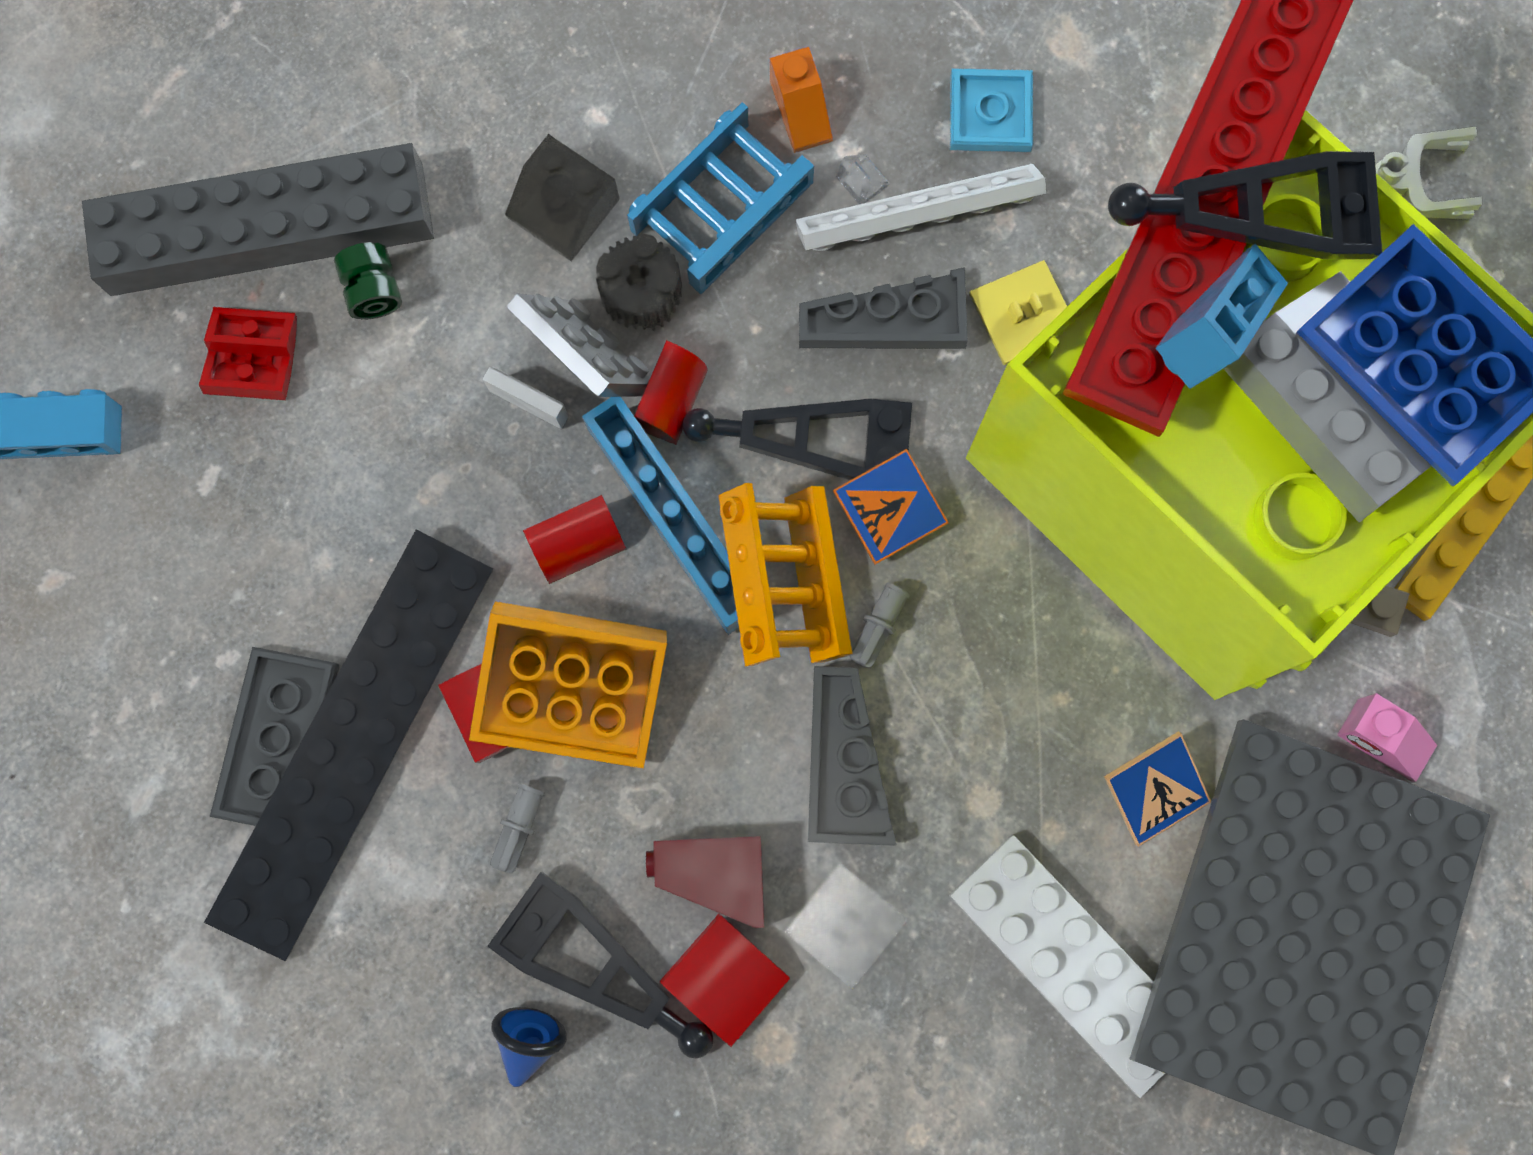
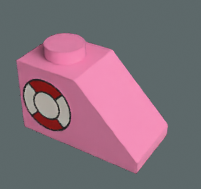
M1377 693L1357 700L1337 736L1412 782L1418 780L1437 747V744L1416 717Z

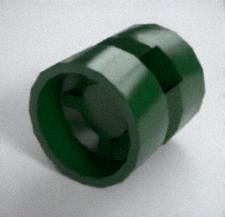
M373 242L359 243L341 250L335 256L334 263L340 283L346 286L343 290V296L348 313L352 318L361 320L375 319L389 315L401 307V295L397 281L394 277H391L393 267L385 245Z

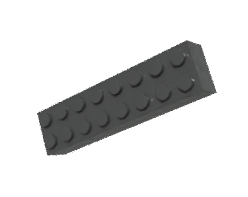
M412 143L82 201L90 277L110 296L335 257L341 250L359 243L373 242L380 243L386 247L434 239L423 164Z

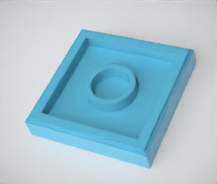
M952 69L950 75V150L1031 152L1033 147V70Z

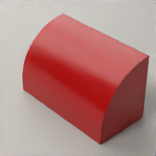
M667 340L634 417L646 434L677 445L683 431V419L694 405L708 368L695 354Z
M602 495L523 530L549 584L626 550Z

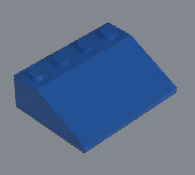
M1414 224L1296 332L1452 487L1458 484L1533 413V338Z

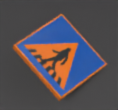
M907 449L833 490L874 565L949 523Z

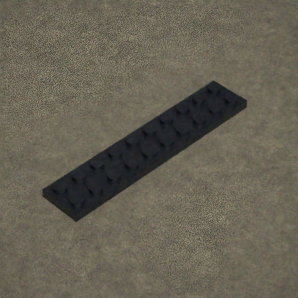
M417 529L415 530L204 921L205 924L283 961L288 959L493 572V568Z

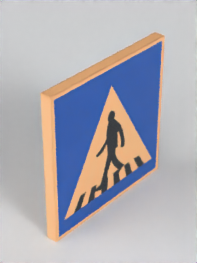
M1179 731L1104 776L1132 839L1138 847L1211 802L1183 735Z

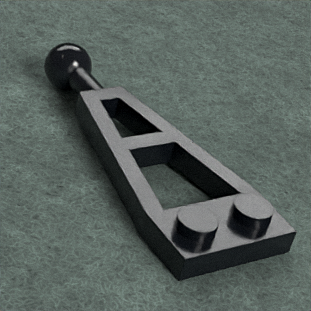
M1326 151L1183 180L1173 187L1174 194H1149L1139 184L1125 183L1115 188L1108 200L1110 216L1115 222L1123 226L1137 225L1148 215L1175 216L1176 229L1253 245L1256 244L1257 246L1320 259H1373L1382 253L1374 152ZM1317 173L1322 236L1264 224L1261 184ZM1237 189L1239 219L1199 211L1198 197Z
M861 399L744 410L742 421L714 418L708 410L696 408L685 415L682 427L685 435L696 442L706 441L712 435L740 437L739 448L852 480L905 449L909 452L912 403ZM868 415L864 467L807 451L810 420ZM796 422L794 447L753 436L754 425Z
M543 872L539 873L487 946L521 972L641 1027L649 1029L653 1022H656L678 1038V1046L681 1052L689 1058L697 1059L704 1057L713 1046V1034L710 1028L702 1022L687 1023L665 1007L670 997L578 897ZM569 910L611 954V958L591 986L534 961ZM621 966L652 998L645 1011L603 993Z

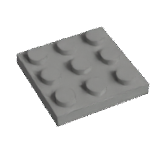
M517 293L506 306L598 397L643 396L650 380L647 376L649 369L635 356H627L617 347L620 344L618 338L604 327L598 328L589 319L590 311L576 299L565 300L557 296L550 298L540 294L527 295Z

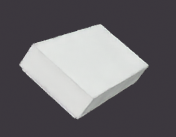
M489 367L482 379L489 392L560 429L563 428L568 419V413L562 402L495 367Z

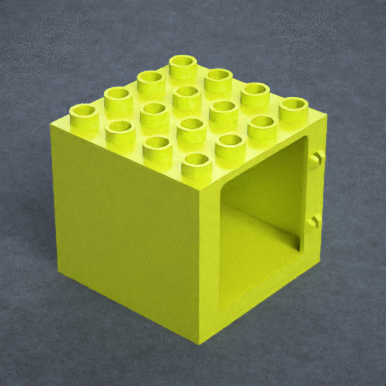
M1305 110L1283 160L1326 151L1352 152ZM1317 173L1273 182L1263 205L1264 224L1322 236ZM1376 173L1382 252L1414 224L1533 338V313ZM1247 243L1243 250V253L1253 244ZM1258 246L1288 282L1265 320L1340 271L1351 282L1377 257L1373 259H1320ZM1126 249L1007 364L966 459L1202 689L1216 700L1245 687L1261 688L1267 682V678L1286 670H1305L1312 663V660L1327 648L1338 634L1533 435V413L1455 486L1452 487L1431 466L1365 519L1358 522L1224 369L1191 389L1186 384L1184 385L1166 428L1160 437L1062 394L1128 250Z

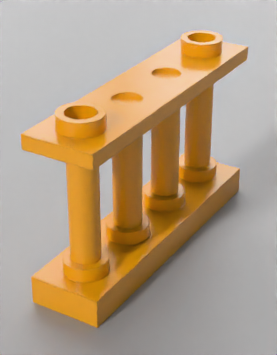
M744 483L718 495L745 667L780 658L779 648L809 647L811 663H825L853 654L824 486H810L784 497L785 503L755 502L752 483ZM758 520L788 521L792 545H762ZM765 562H795L799 587H769ZM802 604L806 630L776 631L772 605Z

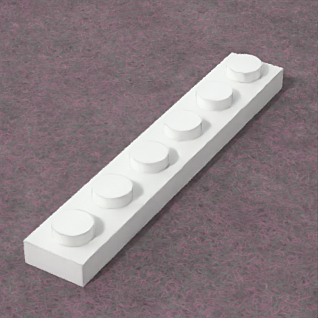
M1034 164L1024 165L796 219L798 235L805 250H828L834 247L835 243L848 240L866 241L873 238L875 234L890 230L904 232L912 229L916 224L928 221L946 222L953 219L954 215L966 212L984 213L992 210L994 206L1004 203L1021 204L1029 202L1034 196L1046 194L1045 177Z

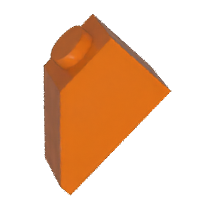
M805 47L771 57L770 84L794 153L832 142L833 137L822 83L810 48Z

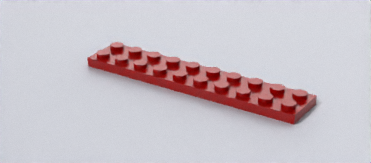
M1240 0L1153 194H1174L1173 187L1183 180L1283 160L1353 0ZM1273 182L1261 184L1263 205ZM1237 189L1198 197L1199 211L1239 219ZM1148 215L1139 223L1062 394L1160 437L1166 428L1185 383L1178 375L1172 373L1167 368L1163 357L1155 348L1173 323L1242 255L1247 243L1176 229L1175 216Z

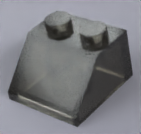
M548 134L523 165L505 216L572 262L620 198L615 178Z

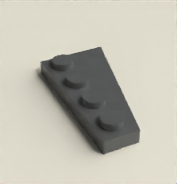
M965 267L950 270V275L932 278L931 275L914 278L913 283L891 287L890 284L876 286L872 292L854 295L852 292L799 303V348L966 349Z
M814 666L808 842L896 846L858 668Z

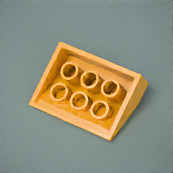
M495 601L489 616L469 740L644 769L667 647V631Z

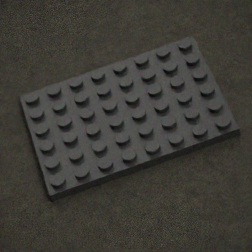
M1245 719L1237 721L1129 1059L1371 1154L1394 1155L1490 814Z

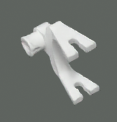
M1476 127L1415 134L1410 138L1403 154L1399 152L1389 153L1375 166L1376 173L1400 195H1404V198L1426 218L1471 220L1474 216V210H1478L1482 205L1481 197L1433 202L1426 196L1420 176L1422 150L1466 151L1469 147V141H1473L1477 135Z

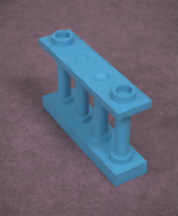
M743 102L733 111L727 110L717 120L714 130L648 195L642 194L636 198L629 208V214H627L630 230L633 234L637 236L649 225L689 261V268L687 269L689 284L699 294H702L813 184L814 165L803 155L793 164H784L746 130L749 126L748 107ZM733 141L774 176V183L764 193L762 191L756 192L718 158ZM704 169L708 170L746 204V211L736 221L734 219L728 221L689 186ZM676 197L718 233L717 240L708 249L704 247L699 249L661 214Z

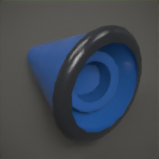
M528 1007L508 1008L499 1012L491 1022V1031L497 1041L508 1081L513 1087L522 1086L553 1054L559 1052L567 1041V1033L560 1021L538 1009Z

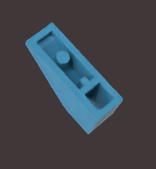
M1256 244L1252 245L1173 323L1155 349L1163 357L1167 368L1172 373L1178 375L1188 388L1191 389L1241 357L1288 282Z

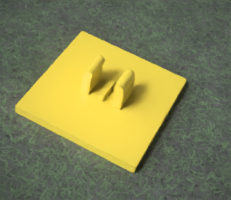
M1045 260L969 292L1003 365L1008 364L1067 307Z

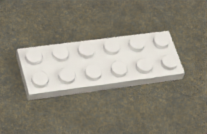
M1011 835L949 897L1137 1097L1141 1098L1165 1074L1129 1059L1154 982L1014 835Z

